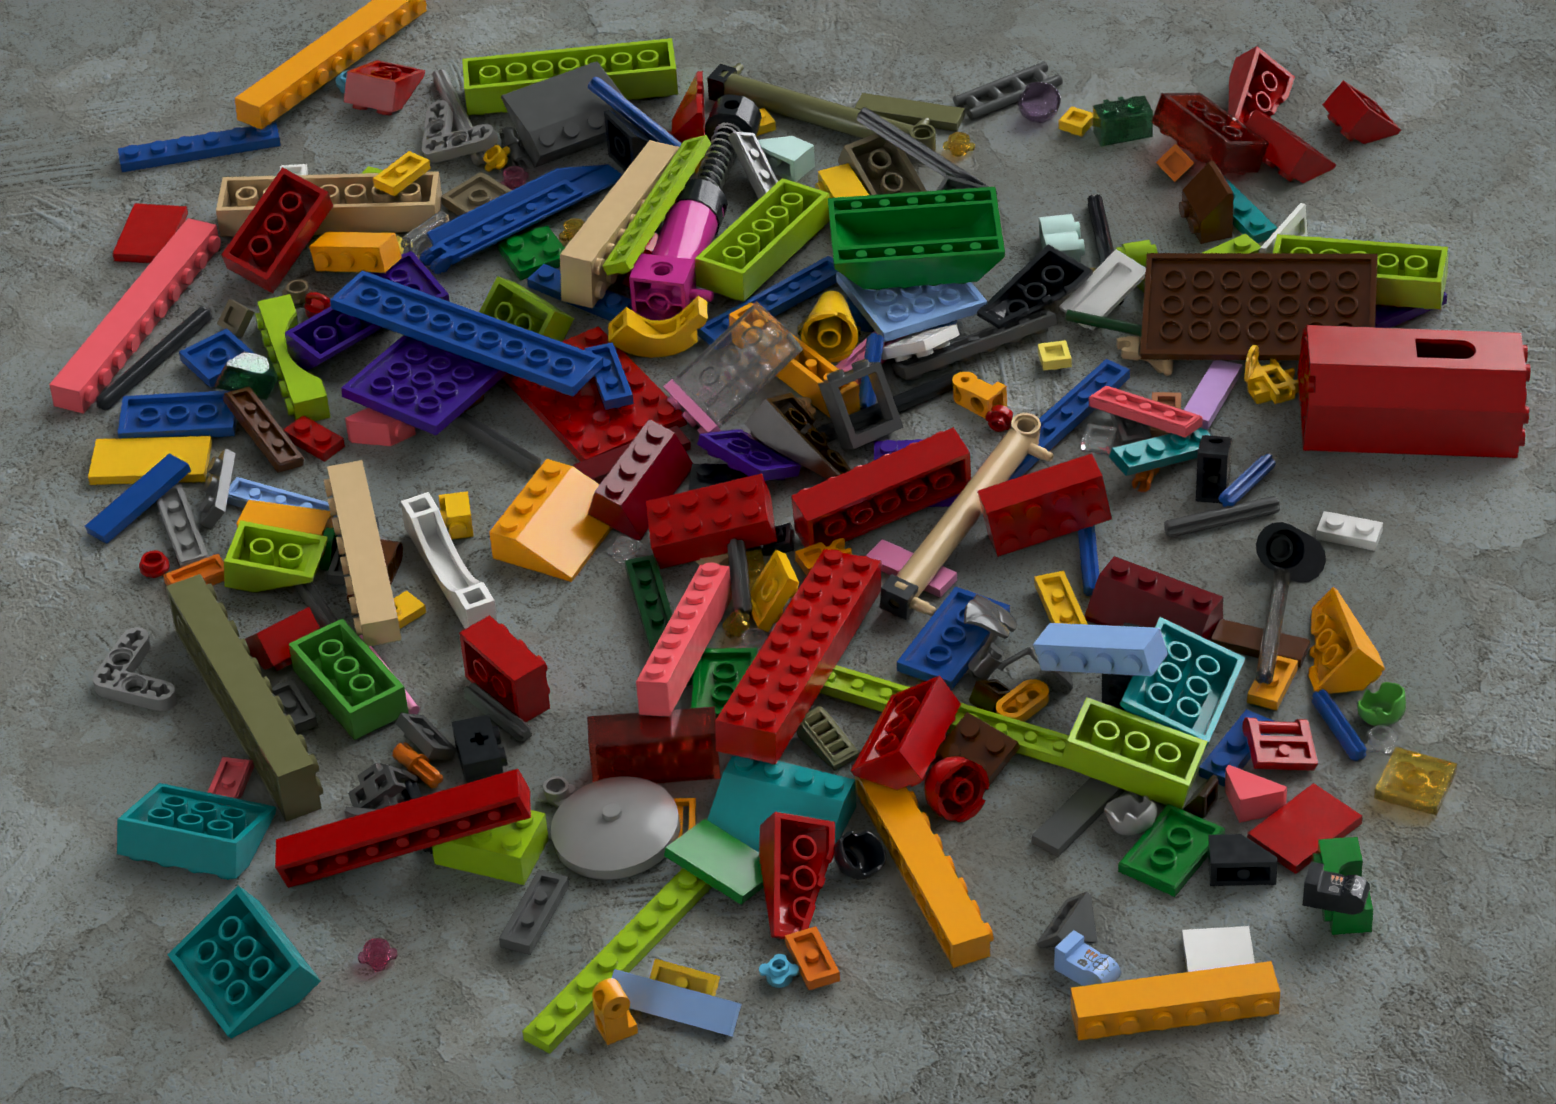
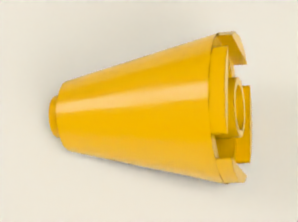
M827 291L819 297L801 330V341L830 363L848 358L853 353L859 338L858 329L847 301L837 291Z

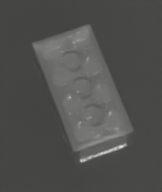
M756 301L688 365L673 382L720 428L793 360L803 348L793 335Z

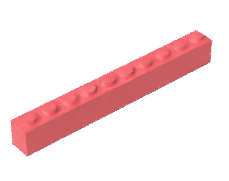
M187 218L49 384L55 407L84 414L90 405L96 401V397L110 384L113 377L124 367L130 356L138 350L139 345L151 334L157 323L165 317L167 311L178 301L184 290L192 284L194 278L205 268L211 257L218 252L221 246V239L218 235L216 224Z

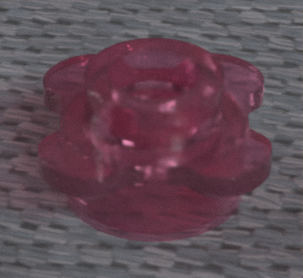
M519 166L508 167L503 171V181L500 183L514 190L526 184L529 173Z
M374 938L365 943L363 952L358 954V961L361 964L366 963L370 965L373 971L379 972L385 969L390 960L396 959L398 953L395 948H390L389 943L385 939Z

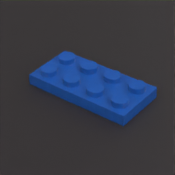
M234 390L123 396L118 438L235 436L236 417L223 401L224 393Z
M955 586L898 659L897 671L923 681L940 675L952 691L969 669L968 663L981 647L985 645L991 633L982 627L964 624L965 607L977 594ZM985 597L1010 613V605Z

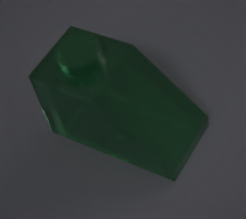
M243 352L226 362L214 385L218 389L227 391L250 387L258 398L267 400L278 380V375L269 357Z

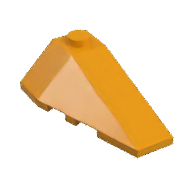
M1332 587L1312 607L1311 634L1315 636V645L1310 647L1309 655L1314 658V665L1309 668L1308 676L1314 691L1317 692L1322 689L1326 690L1329 694L1361 691L1370 683L1378 680L1385 667L1378 651L1338 590Z

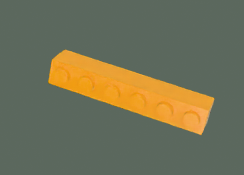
M750 302L730 313V341L802 397L810 398L812 400L811 404L830 418L818 383L828 380L826 375L839 369ZM852 381L839 387L848 414L859 411V384Z
M1272 961L1071 987V1014L1078 1041L1259 1016L1265 1017L1279 1014L1280 988Z

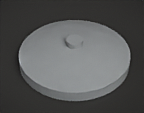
M612 777L585 785L564 800L557 809L551 823L552 843L559 860L568 869L579 875L602 880L630 877L655 866L665 858V847L675 841L680 833V818L677 805L672 796L658 784L637 777Z

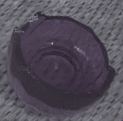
M1032 82L1027 85L1023 94L1020 95L1019 111L1029 121L1042 124L1055 117L1061 103L1059 91L1051 84Z

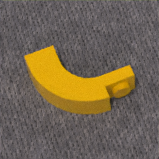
M697 296L679 314L666 320H649L626 307L608 323V342H613L614 346L622 351L641 357H667L681 353L698 342L697 329L702 328L708 319L707 301Z

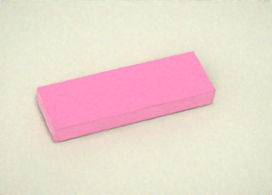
M882 539L866 556L881 560V571L888 575L893 574L896 576L913 553ZM942 566L924 591L941 598L957 581V572Z

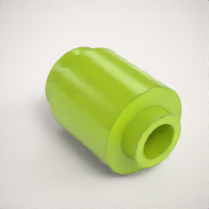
M1149 239L1124 243L1122 247L1116 248L1145 268L1147 253H1158L1156 245H1151Z

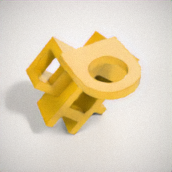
M1252 345L1245 362L1244 381L1247 384V392L1254 402L1260 404L1272 400L1274 404L1295 399V394L1299 392L1298 379H1293L1295 374L1294 368L1283 370L1276 359H1270V364L1261 366L1258 362L1259 347Z

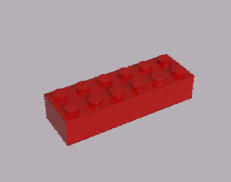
M952 427L945 431H939L922 441L911 443L891 454H884L877 460L865 465L856 466L839 476L830 477L813 487L801 489L796 494L791 495L795 532L805 548L820 542L827 547L836 539L844 538L845 542L957 495L961 493L971 480L970 452L955 428Z

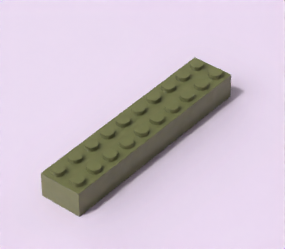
M201 574L166 586L175 632L249 759L253 760L257 773L285 821L287 822L321 809L319 795L323 794V788L319 778L316 776V773L320 771L318 762L314 754L308 755L307 745L302 734L296 735V728L292 717L284 715L282 701L278 695L273 696L272 686L268 677L261 676V668L255 657L250 658L247 642L244 638H238L237 626L233 620L228 621L226 608L222 601L217 602L213 585L211 583L206 584Z

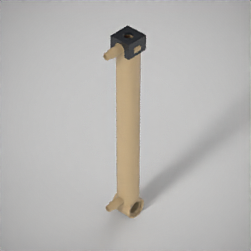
M1020 413L1013 417L1009 431L896 576L891 574L881 587V609L905 620L908 619L914 610L930 616L934 615L936 607L931 606L928 602L918 597L982 515L977 491L1008 481L1028 454L1041 460L1052 461L1053 453L1039 446L1041 422L1037 416L1030 413Z

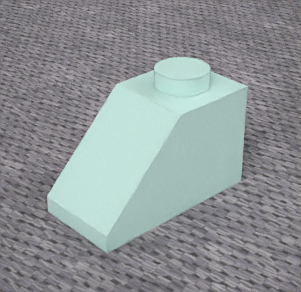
M794 136L758 140L774 174L782 178L797 182L815 167L813 144Z

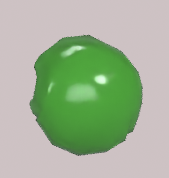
M1383 682L1379 691L1375 693L1367 689L1362 699L1357 702L1358 715L1362 720L1373 726L1384 727L1397 723L1405 714V688L1397 683Z

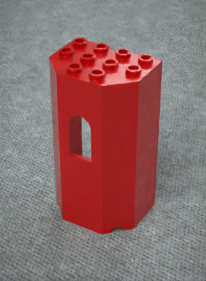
M1307 325L1302 331L1297 371L1303 451L1518 458L1519 446L1525 445V429H1523V424H1528L1529 406H1525L1527 398L1526 382L1530 381L1531 374L1530 364H1525L1528 358V346L1523 345L1522 335L1518 332Z

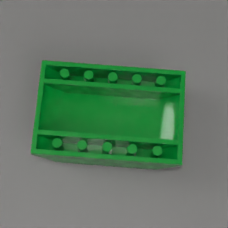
M995 187L828 198L834 269L864 290L978 282L1005 257Z

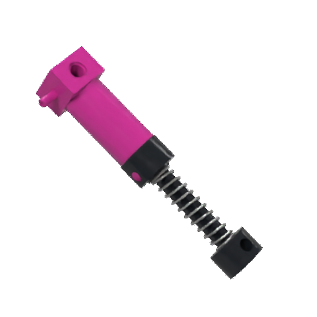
M727 94L718 98L714 103L704 130L711 145L701 161L695 179L687 181L685 188L676 198L675 204L667 212L652 254H641L636 260L629 277L632 311L646 319H670L679 314L697 296L708 302H711L714 298L712 290L696 289L695 258L713 242L727 211L728 202L722 187L736 156V152L728 137L733 131L751 132L756 136L761 125L762 117L759 108L745 96Z

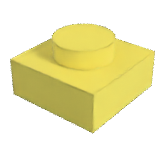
M1066 340L1038 344V355L1043 371L1072 367V358Z

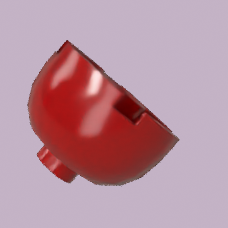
M961 756L947 757L936 762L929 770L924 782L925 798L931 809L944 819L957 822H965L974 817L986 801L982 799L985 789L989 790V779L984 768L980 764Z

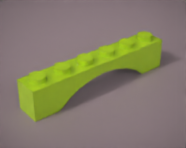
M287 294L257 301L259 313L254 314L258 330H260L263 345L266 347L269 362L272 364L275 379L278 381L281 396L285 398L288 416L293 415L295 421L303 415L313 421L331 418L328 398L321 378L300 368L287 352L285 332L298 325L297 313L291 295Z

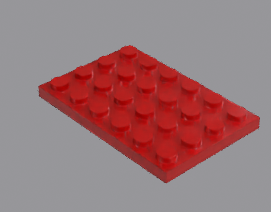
M599 326L562 341L582 350L609 343L608 335ZM616 346L614 347L633 394L634 404L605 410L593 377L573 397L509 373L502 377L580 462L631 443L648 419L667 429L676 425L679 428L687 425V421L682 416L683 412L680 409L676 410L667 401L668 397Z

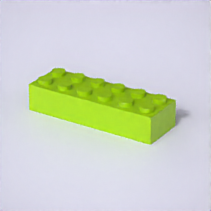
M782 178L695 258L696 286L712 290L714 293L730 297L734 300L743 302L747 300L830 221L828 209L830 193Z
M1277 234L1273 253L1378 254L1377 305L1441 309L1448 275V247Z

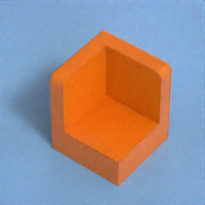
M1176 143L1156 162L1174 182L1194 164Z

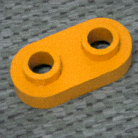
M1037 679L1023 681L998 700L996 703V713L1023 722L1027 721L1048 704L1049 688L1047 684Z

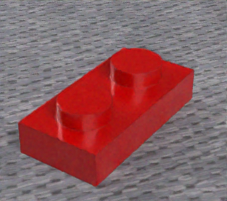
M304 415L283 429L294 445L324 462L345 447L343 437Z

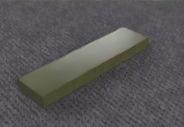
M862 93L855 106V109L861 110L866 107L879 116L911 125H916L924 117L930 119L929 125L937 129L958 131L965 116L964 108L868 93Z

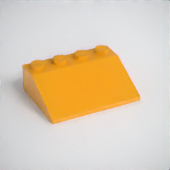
M546 459L489 531L493 559L572 582L612 530V527L588 515L594 492L599 484L573 466Z

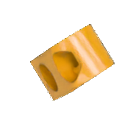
M959 372L954 375L952 379L953 399L958 405L984 419L986 413L993 406L1003 405L1007 407L1006 385L998 381L991 385L978 379L971 372Z
M612 978L599 982L592 992L595 1025L606 1044L610 1045L638 1034L637 1023L628 1010L630 1000L620 983Z

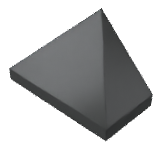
M1088 892L1065 900L1036 943L1040 948L1056 947L1073 930L1084 936V943L1098 942L1092 898Z

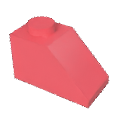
M370 408L363 409L345 418L348 440L351 443L393 446L416 435L414 426Z

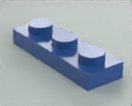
M613 342L585 348V351L603 357V367L593 378L605 410L634 404L633 394Z
M1246 709L1200 765L1199 777L1208 780L1212 775H1215L1218 779V785L1225 787L1226 767L1231 765L1242 770L1251 759L1247 736H1244L1242 729L1244 718H1257L1258 721L1274 720Z

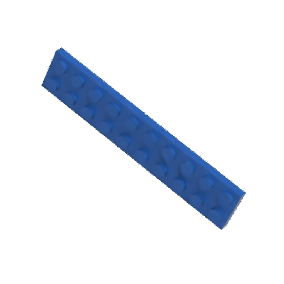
M363 270L330 299L331 309L572 397L603 367L602 356Z

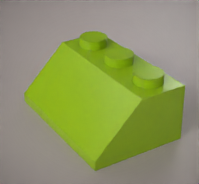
M497 276L479 311L482 314L560 342L564 340L574 320L573 317L521 285Z

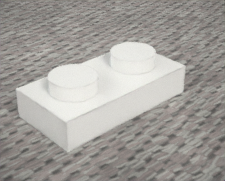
M1324 511L1316 530V539L1375 551L1383 531V522Z

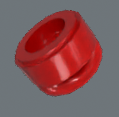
M310 292L305 296L304 307L308 318L331 306L330 298L324 294Z

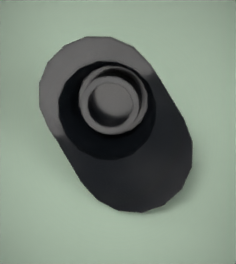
M1284 522L1271 523L1264 527L1258 535L1256 542L1257 555L1260 561L1274 572L1292 581L1309 582L1317 578L1323 571L1326 563L1325 550L1321 543L1313 536Z

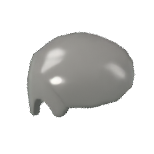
M1126 794L1107 803L1104 812L1109 824L1117 834L1134 836L1143 833L1153 825L1157 816L1155 803L1147 796L1143 797V802H1139L1132 794Z

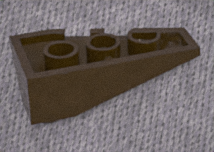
M792 393L765 399L744 423L750 429V434L756 441L763 443L826 479L839 476L851 470L838 452L830 450L827 446V442L830 439L825 432L819 433L813 426V423L816 421L815 418Z

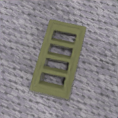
M821 706L807 712L797 729V736L834 771L857 759L860 754L833 718ZM841 748L843 749V751H841V752H839V753H837V754H835V755L832 754L833 752H835V751H837V750H839V749H841Z

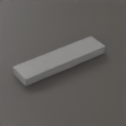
M174 485L155 503L178 565L182 568L209 556L182 485Z

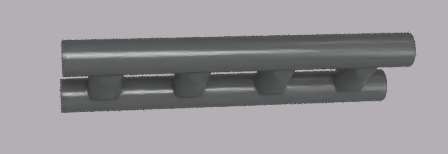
M1041 62L954 96L953 102L957 107L967 104L971 108L967 110L968 117L973 120L1063 84V80L1059 74L1053 77L1047 76L1045 72L1048 71V65L1046 62ZM1032 77L1038 81L1030 86H1026L1022 82ZM1009 86L1016 90L1007 95L1000 91ZM986 95H990L994 99L984 104L977 100Z

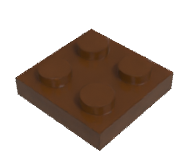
M967 712L939 746L935 754L936 758L931 765L933 766L936 762L947 757H965L984 768L987 772L990 786L1020 747L1016 740Z

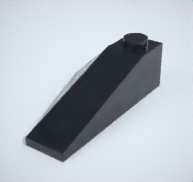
M1048 244L1002 287L986 305L977 311V316L1000 329L1074 292L1093 274V270Z

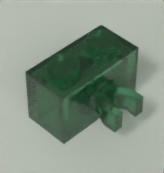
M1145 95L1133 96L1128 99H1124L1122 96L1118 97V101L1106 99L1103 100L1102 104L1093 105V133L1101 147L1153 137V110Z

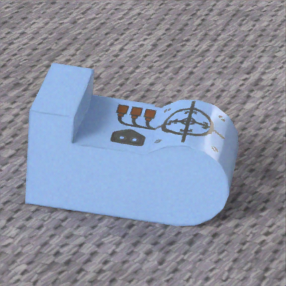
M1075 930L1055 947L1054 970L1082 986L1115 982L1121 975L1120 967L1113 958L1106 954H1100V952L1084 943V936Z

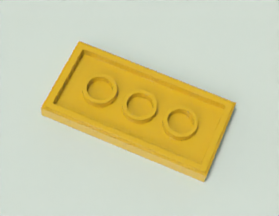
M211 436L96 439L88 474L89 485L134 484L169 453L188 463L191 472L178 483L205 482L212 448Z

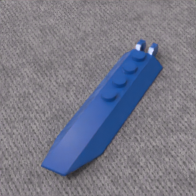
M609 164L556 168L428 231L427 236L433 246L425 250L419 260L424 266L429 265L433 273L441 274V272L447 271L451 264L454 265L616 184L622 174Z

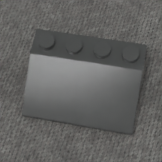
M597 61L501 96L534 168L606 142L604 111L610 110L622 116L588 89L591 79L599 77L623 96Z

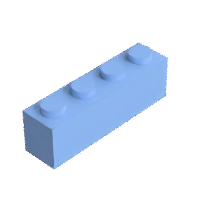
M1049 623L1033 644L1040 668L1043 671L1152 676L1168 655L1161 630L1154 627Z

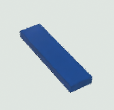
M169 453L85 525L87 533L106 544L109 543L190 473L189 464Z

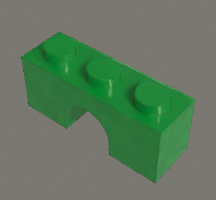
M1358 837L1318 839L1317 853H1312V862L1324 864V871L1342 874L1343 876L1358 875L1362 877L1363 859ZM1370 891L1364 910L1359 914L1351 915L1322 909L1323 921L1330 923L1332 935L1372 932L1373 905Z

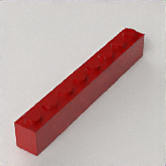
M514 769L276 839L275 868L286 886L290 888L531 818L530 789L520 770Z

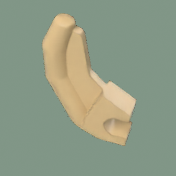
M1126 336L1117 338L1118 350L1121 349L1122 359L1148 361L1158 373H1163L1165 376L1172 374L1173 360L1141 359V337Z

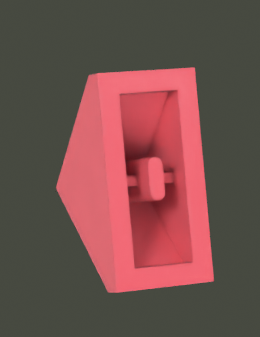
M1231 765L1226 767L1225 793L1239 823L1269 817L1286 804V786Z

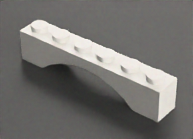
M427 492L401 501L404 527L463 627L466 629L489 615L497 621L495 601L484 582L475 579L464 565L449 536L440 510L430 493Z

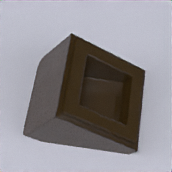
M997 679L976 681L969 702L977 708L996 713V703L1012 689Z
M1212 775L1193 793L1182 810L1200 818H1205L1218 799L1217 776Z

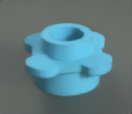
M776 954L767 964L764 963L759 966V973L762 976H766L769 985L782 988L792 982L793 976L798 975L799 966L791 964L787 960L786 955Z

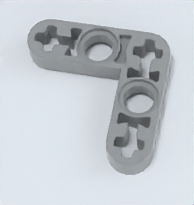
M439 100L432 103L426 111L422 152L430 160V163H438L488 150L497 143L498 135L490 124H481L452 132L453 111L446 101Z
M134 627L126 630L93 675L95 693L103 698L156 711L169 710L177 703L175 687L171 682L134 673L149 652L151 645L148 632L145 629ZM119 660H129L128 663L123 665L114 664ZM131 687H142V689L137 692L127 691Z

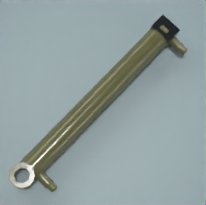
M737 63L733 67L719 64L707 77L710 100L717 101L718 98L727 94L745 96L760 109L765 107L767 111L861 139L875 134L874 131L857 121L858 113L861 110L742 76L740 74L744 67L741 63ZM882 117L936 152V130L933 126L929 125V118L924 117L913 126Z

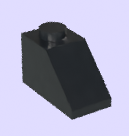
M1242 834L1208 835L1210 886L1276 885V856Z

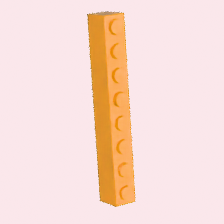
M855 776L857 796L952 967L956 968L990 957V942L994 940L992 929L988 922L983 923L977 902L970 900L964 879L957 877L951 856H945L941 839L937 833H932L927 814L920 812L915 793L908 791L907 787L896 790Z

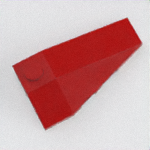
M1258 46L1235 58L1229 77L1228 129L1236 135L1239 134L1255 109L1269 117L1274 115L1278 106L1289 97L1295 78L1294 75Z
M703 71L696 73L671 120L672 131H667L681 143L684 140L705 135Z
M774 812L760 824L759 857L772 938L785 939V935L809 928L816 908L815 903L819 891L823 888L826 879L827 868L834 857V821Z

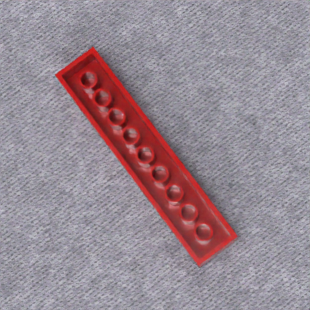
M823 549L716 718V751L777 764L881 592V560L872 559L867 556L847 554L839 550Z

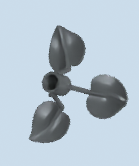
M978 594L968 602L964 612V624L976 625L991 632L985 645L981 647L968 663L969 669L976 676L983 680H988L997 668L1003 671L1006 666L1025 655H1030L1039 664L1035 649L1032 647H1027L1003 661L1002 656L1004 652L994 642L998 636L1006 639L1010 634L1009 631L1014 632L1016 630L1017 623L1014 617L1000 605ZM1050 671L1060 678L1069 687L1070 691L1073 689L1070 672Z

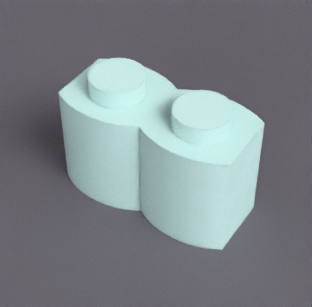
M1072 214L1039 217V237L1042 249L1049 244L1080 262V256H1085V244L1083 239H1079L1081 238L1079 221L1074 222Z

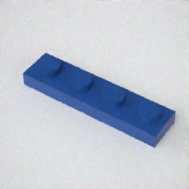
M543 264L527 279L528 287L561 301V271ZM606 290L604 297L599 299L593 308L568 303L609 321H612L626 307L632 310L631 299Z

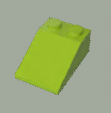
M240 520L224 560V587L259 592L311 583L314 580L326 548L328 537Z

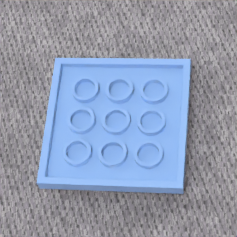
M840 272L836 273V280L839 286L876 333L883 336L884 342L977 314V311L982 306L987 304V300L972 282L864 290Z

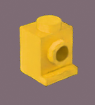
M468 491L438 495L440 513L446 528H449L451 540L474 537Z

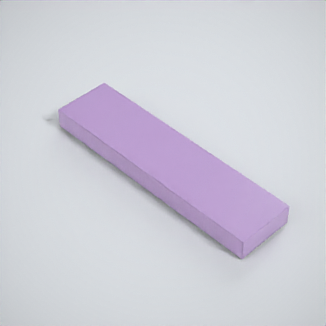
M1213 360L1184 408L1185 411L1202 416L1201 428L1208 430L1240 377L1242 364Z

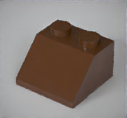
M1214 161L1208 162L1182 190V202H1179L1180 215L1182 218H1186L1191 234L1196 235L1200 244L1231 238L1233 232L1234 193Z

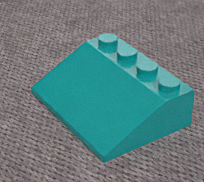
M1159 617L1155 628H1160L1168 655L1152 676H1132L1120 705L1129 713L1208 741V745L1245 661V657Z
M732 755L722 774L707 820L759 852L760 824L774 812L834 821L836 843L842 836L857 807L855 779L778 761L777 764H771Z
M159 783L117 819V854L128 856L134 861L147 860L157 862L163 867L176 866L188 869L192 873L205 872L217 875L221 879H236L249 867L276 814V806Z
M239 885L167 954L226 1035L231 1039L297 1005L321 982L261 902Z

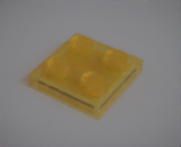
M1395 747L1375 788L1374 798L1437 816L1457 773V763Z

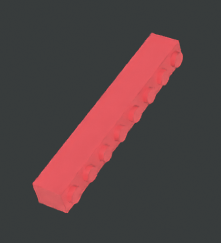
M713 562L699 565L636 680L639 715L671 716L732 600L730 566H722Z

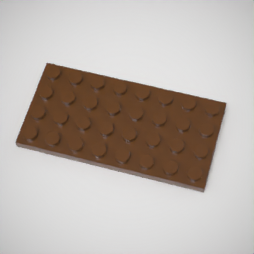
M1147 253L1140 348L1141 359L1246 360L1250 347L1257 345L1259 347L1258 360L1299 361L1302 331L1307 325L1375 328L1378 254Z

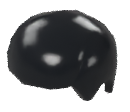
M850 831L841 836L834 845L835 862L841 872L848 877L856 880L870 878L886 863V851L881 841L873 833L864 831L859 834H853L854 832Z

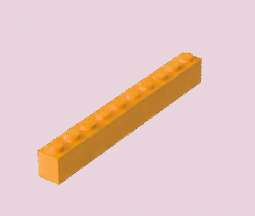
M372 0L235 97L237 120L258 129H264L426 12V0Z

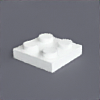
M957 325L910 334L883 347L882 360L894 358L895 362H900L911 358V354H916L917 358L934 353L933 348L936 350L949 346V340L960 335Z

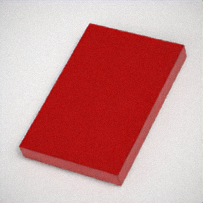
M134 203L112 253L114 261L151 263L185 222L188 215L187 206Z
M1313 783L1247 833V838L1276 856L1277 862L1297 874L1312 862V853H1317L1318 839L1344 838L1362 824V815Z

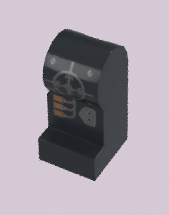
M1311 862L1304 882L1302 906L1351 915L1359 914L1364 910L1370 884L1361 876H1343L1342 874L1324 871V864Z

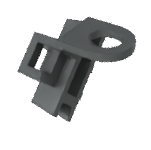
M375 763L357 775L360 785L348 794L353 807L378 810L398 804L395 796L406 789L405 784L397 782L398 779L401 778L417 783L418 777L402 768Z

